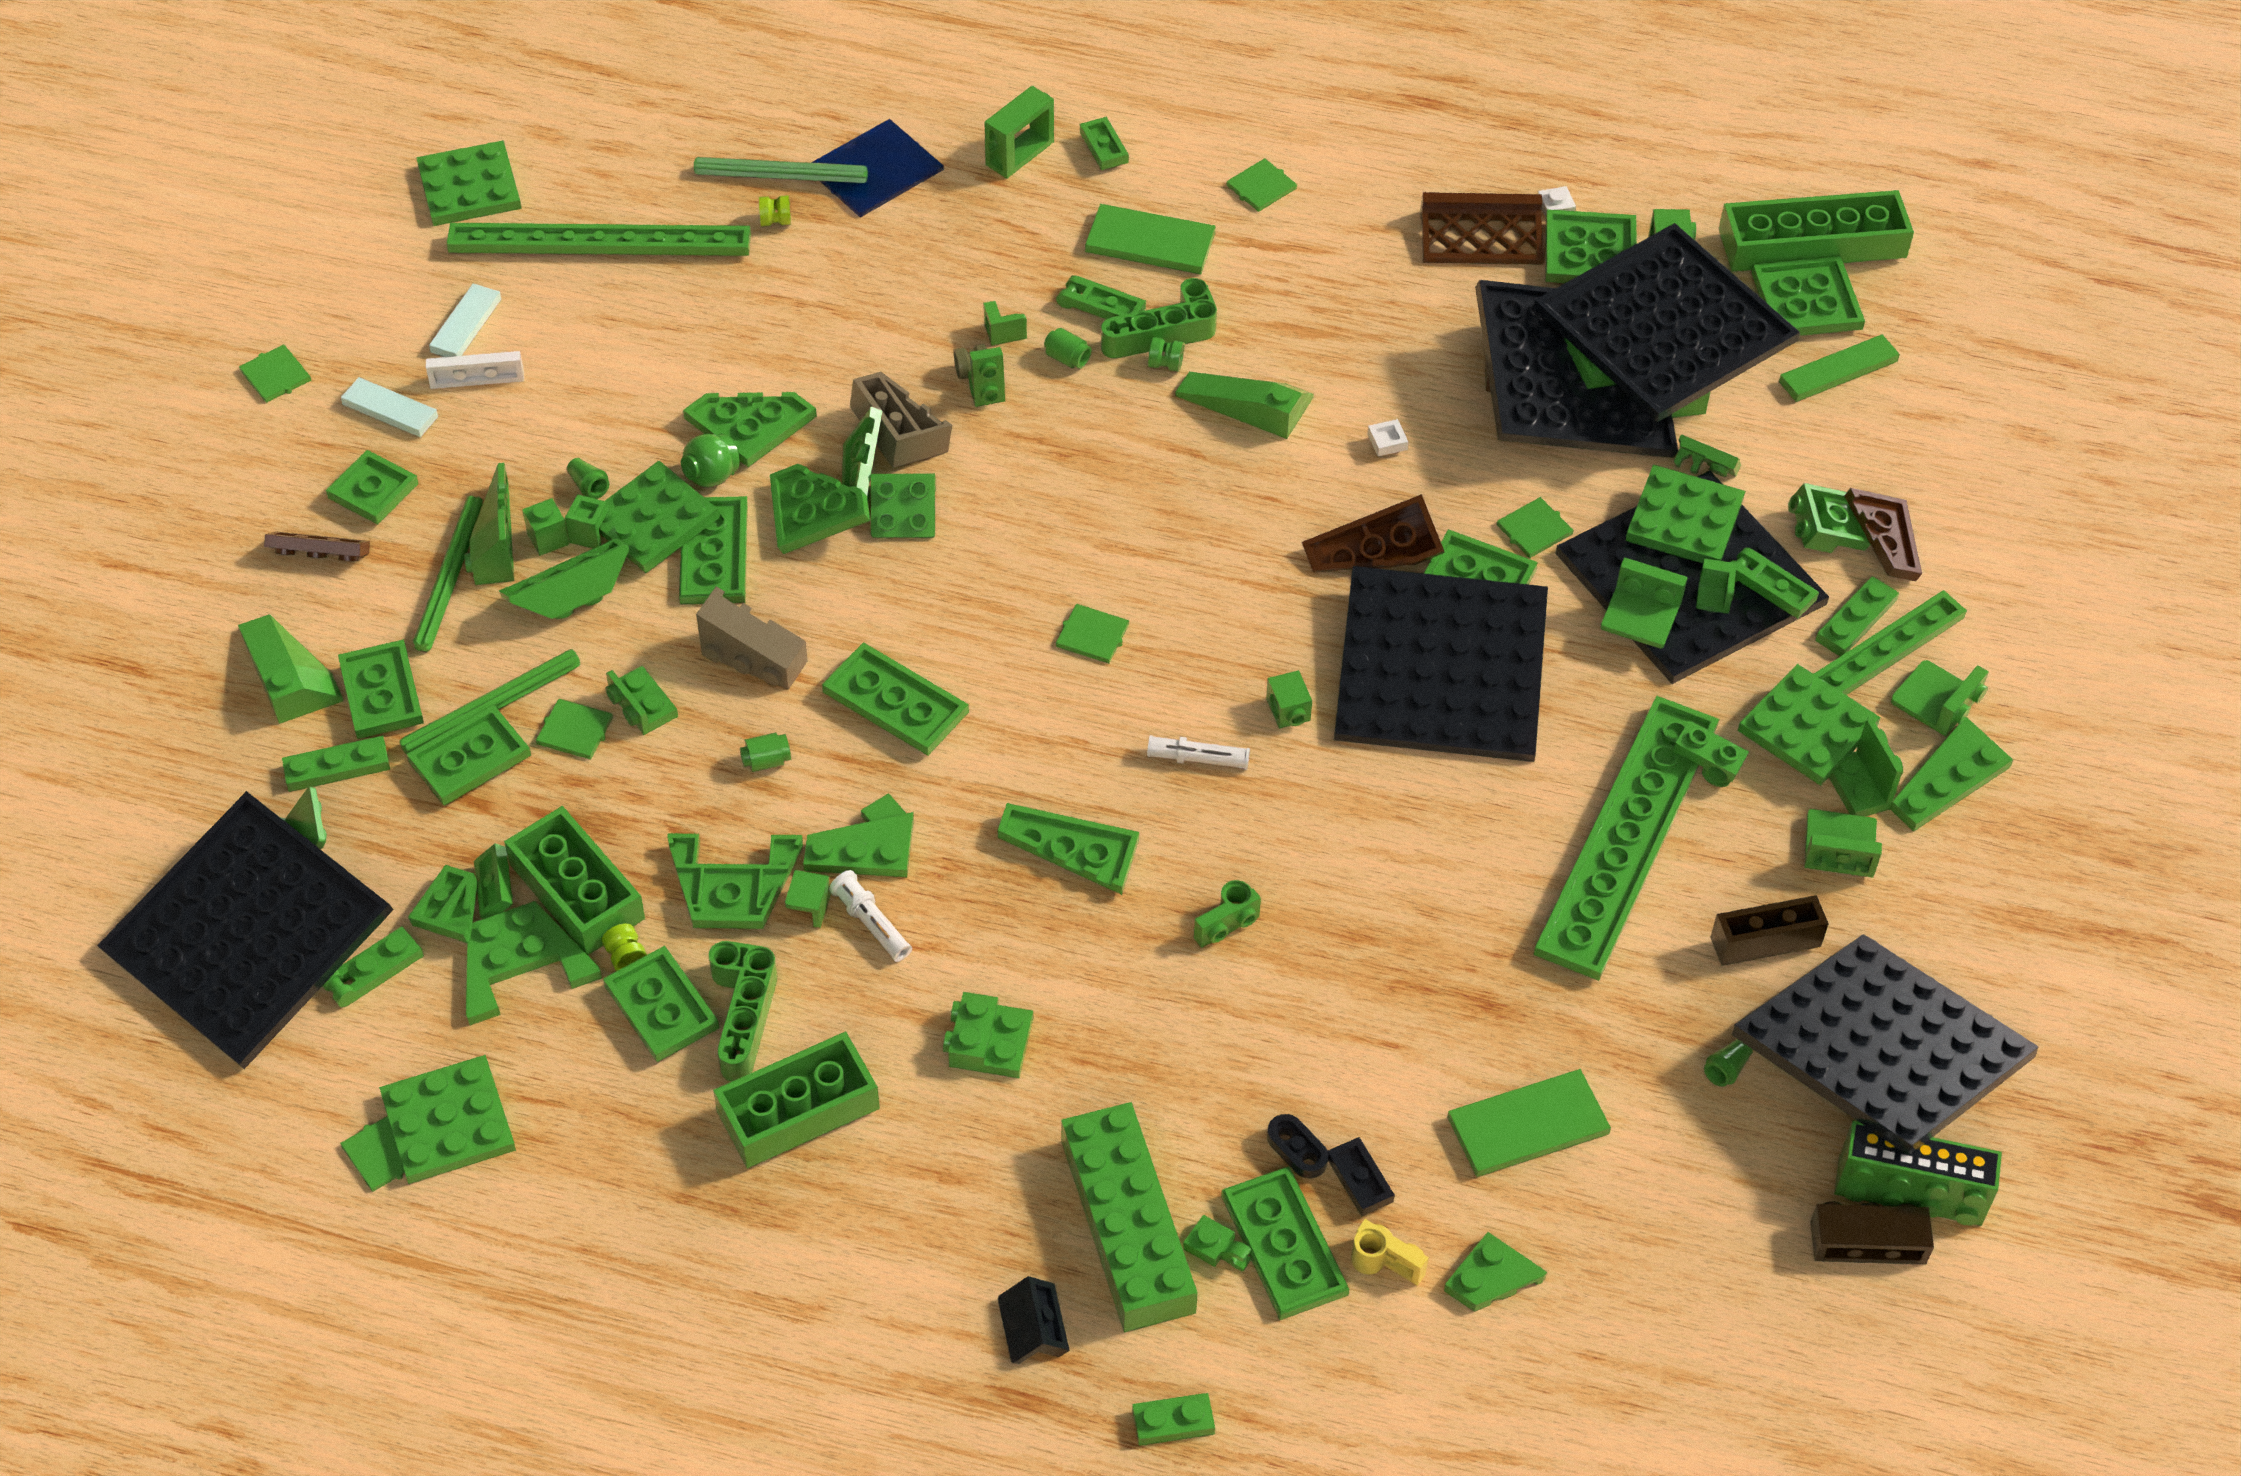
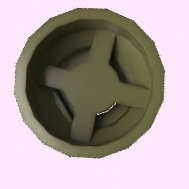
M985 344L975 345L969 352L963 347L953 350L954 363L959 380L968 378V372L971 371L970 352L987 349Z

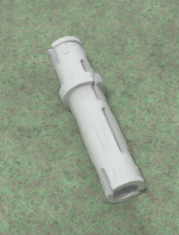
M1150 735L1147 757L1176 759L1177 763L1184 764V761L1247 770L1250 748L1245 749L1187 741L1186 737H1180V740Z

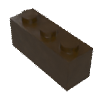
M1817 895L1719 913L1716 915L1710 938L1721 966L1821 947L1829 923Z
M1830 1201L1817 1204L1810 1221L1815 1261L1926 1265L1934 1249L1929 1207H1916L1913 1204L1879 1206L1871 1202L1861 1205H1842L1840 1202Z

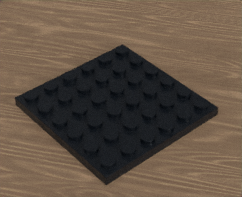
M1676 223L1535 299L1533 308L1656 422L1794 344L1800 336V332Z
M1488 280L1478 281L1475 290L1498 440L1674 458L1678 452V445L1672 414L1656 422L1617 385L1587 389L1572 359L1573 356L1567 350L1568 345L1564 339L1565 337L1533 309L1535 299L1555 288Z
M1710 470L1697 476L1722 484ZM1741 505L1722 561H1736L1737 555L1744 548H1751L1819 592L1817 600L1798 619L1740 581L1735 582L1729 614L1697 609L1698 585L1703 563L1625 541L1637 506L1556 547L1555 554L1606 611L1616 589L1624 557L1688 577L1682 603L1664 648L1660 649L1633 640L1671 684L1827 605L1829 599L1824 590L1743 505Z
M1353 566L1334 741L1534 762L1537 744L1548 586Z
M246 791L97 946L240 1067L245 1069L394 909L383 898Z
M1865 934L1858 937L1736 1023L1732 1036L1908 1156L2034 1059L2039 1048L2021 1034L2007 1027L1993 1016L1979 1009L1962 996L1948 989Z

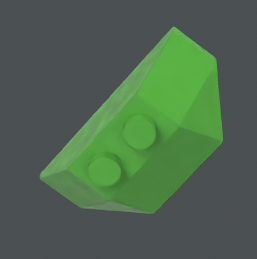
M618 538L612 539L603 545L499 590L500 595L514 605L548 618H566L573 614V609L584 604L585 606L599 603L603 600L604 595L612 592L629 552V547L627 543Z

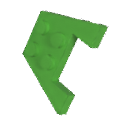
M668 833L667 836L693 928L764 929L803 848L802 835H771L769 864L767 865L698 864L699 834Z
M535 901L473 922L471 937L467 943L466 1016L468 1023L471 1026L500 1015L499 1007L490 985L560 961L571 989L602 979L600 968Z

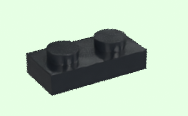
M1360 1137L1328 1150V1162L1361 1217L1394 1202L1395 1194Z

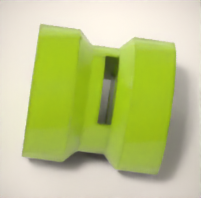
M789 195L779 196L777 199H770L768 196L759 197L761 227L771 226L772 223L791 225Z
M631 924L616 925L607 930L602 937V944L605 950L612 954L611 962L616 971L647 955L643 945L637 943L639 939L638 934Z

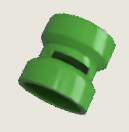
M1153 337L1149 351L1148 367L1159 368L1164 366L1168 367L1170 371L1180 372L1185 343L1176 340L1169 343L1165 342L1163 338Z

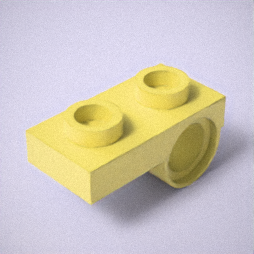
M1364 1219L1354 1237L1351 1257L1352 1264L1357 1271L1370 1275L1379 1272L1386 1266L1417 1286L1426 1275L1429 1257L1424 1255L1419 1247L1411 1243L1406 1244L1394 1237L1385 1226L1373 1224ZM1372 1248L1376 1250L1377 1253L1369 1254L1364 1252L1362 1249Z

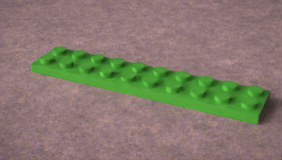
M1656 696L1535 946V956L1595 980H1600L1699 768L1698 764L1672 751L1688 720L1715 733L1719 723L1718 718Z

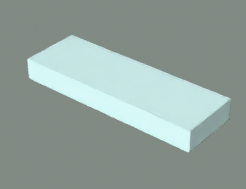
M473 283L429 344L430 352L443 357L462 356L500 302V291Z
M360 377L341 396L342 405L420 438L438 418L437 409Z

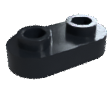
M1281 1114L1274 1117L1268 1125L1267 1140L1269 1145L1299 1176L1316 1178L1322 1175L1328 1163L1326 1147L1297 1117L1290 1114ZM1285 1134L1289 1135L1291 1138L1289 1140H1283L1279 1136ZM1309 1159L1314 1161L1315 1164L1308 1165L1303 1161Z

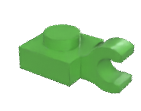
M1205 1215L1201 1217L1183 1242L1185 1251L1214 1267L1222 1259L1234 1268L1244 1271L1251 1261V1258L1248 1257L1251 1248L1242 1242L1234 1241V1231Z

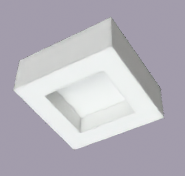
M1567 186L1538 191V194H1542L1541 209L1545 217L1547 209L1576 210V205Z
M1398 419L1368 426L1367 434L1378 457L1408 450V440Z

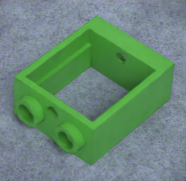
M1030 86L984 122L985 165L1008 179L1054 143V99L1036 87ZM1030 124L1029 129H1027L1020 136L1014 139V135L1017 132L1023 129L1026 125Z

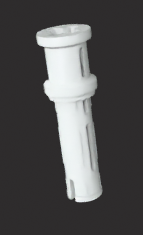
M849 870L838 875L829 887L830 893L835 897L838 896L847 906L846 911L850 916L859 918L895 962L905 959L912 951V946L904 940L892 923L877 908L872 892L864 890L858 883L857 875L854 871ZM877 922L886 931V933L889 935V938L878 927V925L876 924Z

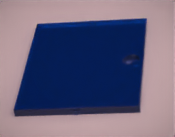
M891 119L882 122L811 162L864 165L867 167L868 177L866 183L820 181L860 218L944 170V165Z

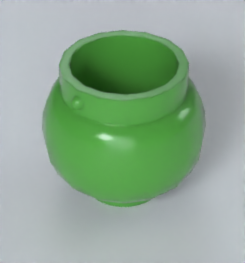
M708 433L690 439L684 447L681 459V468L684 475L695 484L707 488L724 483L730 475H734L740 464L737 447L732 439L725 434L716 435Z

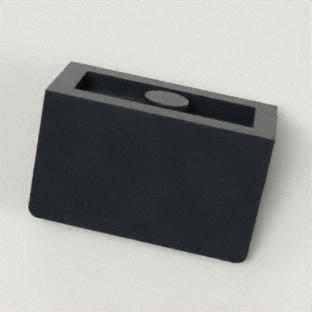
M1027 1276L998 1296L1000 1313L1012 1363L1020 1364L1037 1352L1061 1357L1070 1351L1054 1283Z

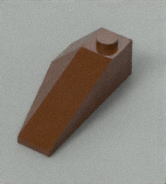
M1422 494L1302 542L1313 572L1351 570L1353 566L1379 568L1416 565L1445 553Z

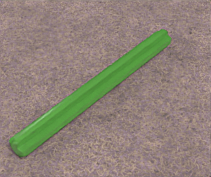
M696 157L694 160V172L697 175L866 183L868 177V170L864 165Z
M469 496L465 501L413 639L414 648L418 651L428 652L433 646L463 565L464 554L467 553L470 546L471 534L483 505V500L480 497Z
M569 649L400 739L402 750L407 755L409 752L492 705L500 709L580 666L578 655L573 649Z

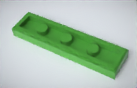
M1881 334L1780 375L1779 383L1795 402H1798L1898 362L1900 354Z

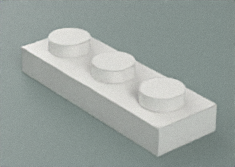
M520 351L426 359V371L431 389L524 381V369Z

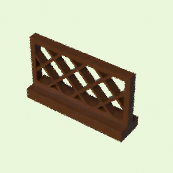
M1423 192L1420 207L1423 263L1542 265L1544 260L1541 220L1542 194ZM1429 220H1442L1446 225L1437 231L1429 224ZM1461 220H1471L1476 225L1467 232L1458 222ZM1490 221H1502L1505 226L1497 232L1487 223ZM1520 221H1534V227L1529 232H1526L1517 223ZM1451 228L1462 236L1455 243L1450 242L1443 236ZM1480 229L1491 236L1484 244L1473 236ZM1510 229L1521 237L1514 244H1511L1503 237ZM1438 240L1447 248L1443 253H1430L1429 246ZM1468 241L1477 250L1473 253H1464L1459 247ZM1497 241L1507 250L1503 254H1494L1488 248ZM1527 242L1536 249V254H1524L1518 248Z

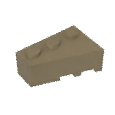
M882 372L853 379L850 408L859 421H861L870 407L882 410L876 445L892 468L948 452L952 424L946 420L942 422L930 414L931 409L925 404L918 405L909 398L908 391Z
M716 586L696 614L702 655L712 662L723 663L735 668L740 673L753 675L763 679L770 685H778L789 690L808 662L806 641L772 620H769L767 624L750 614L752 608L742 603L738 607L722 597L725 591Z

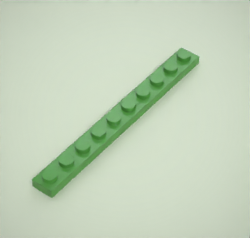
M450 223L447 248L448 253L749 256L751 229L750 226Z

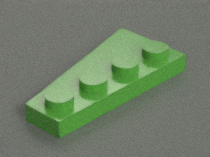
M1966 717L1963 723L1953 730L1892 801L1890 810L1914 832L2011 768L2013 759Z
M1007 803L998 827V838L1122 895L1139 842V832Z

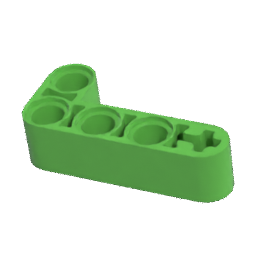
M1189 278L1181 284L1179 304L1106 319L1101 325L1102 353L1109 358H1122L1150 351L1153 337L1163 338L1165 342L1169 343L1176 340L1182 341L1185 344L1212 338L1216 332L1217 307L1208 285L1201 279Z
M721 941L711 947L709 963L711 976L716 984L735 988L718 1045L721 1074L727 1081L732 1082L753 1071L777 984V969L775 956L769 948ZM749 998H757L755 1000H747ZM743 1027H748V1028H749V1029H747V1030H741V1031L739 1030L740 1028H743Z

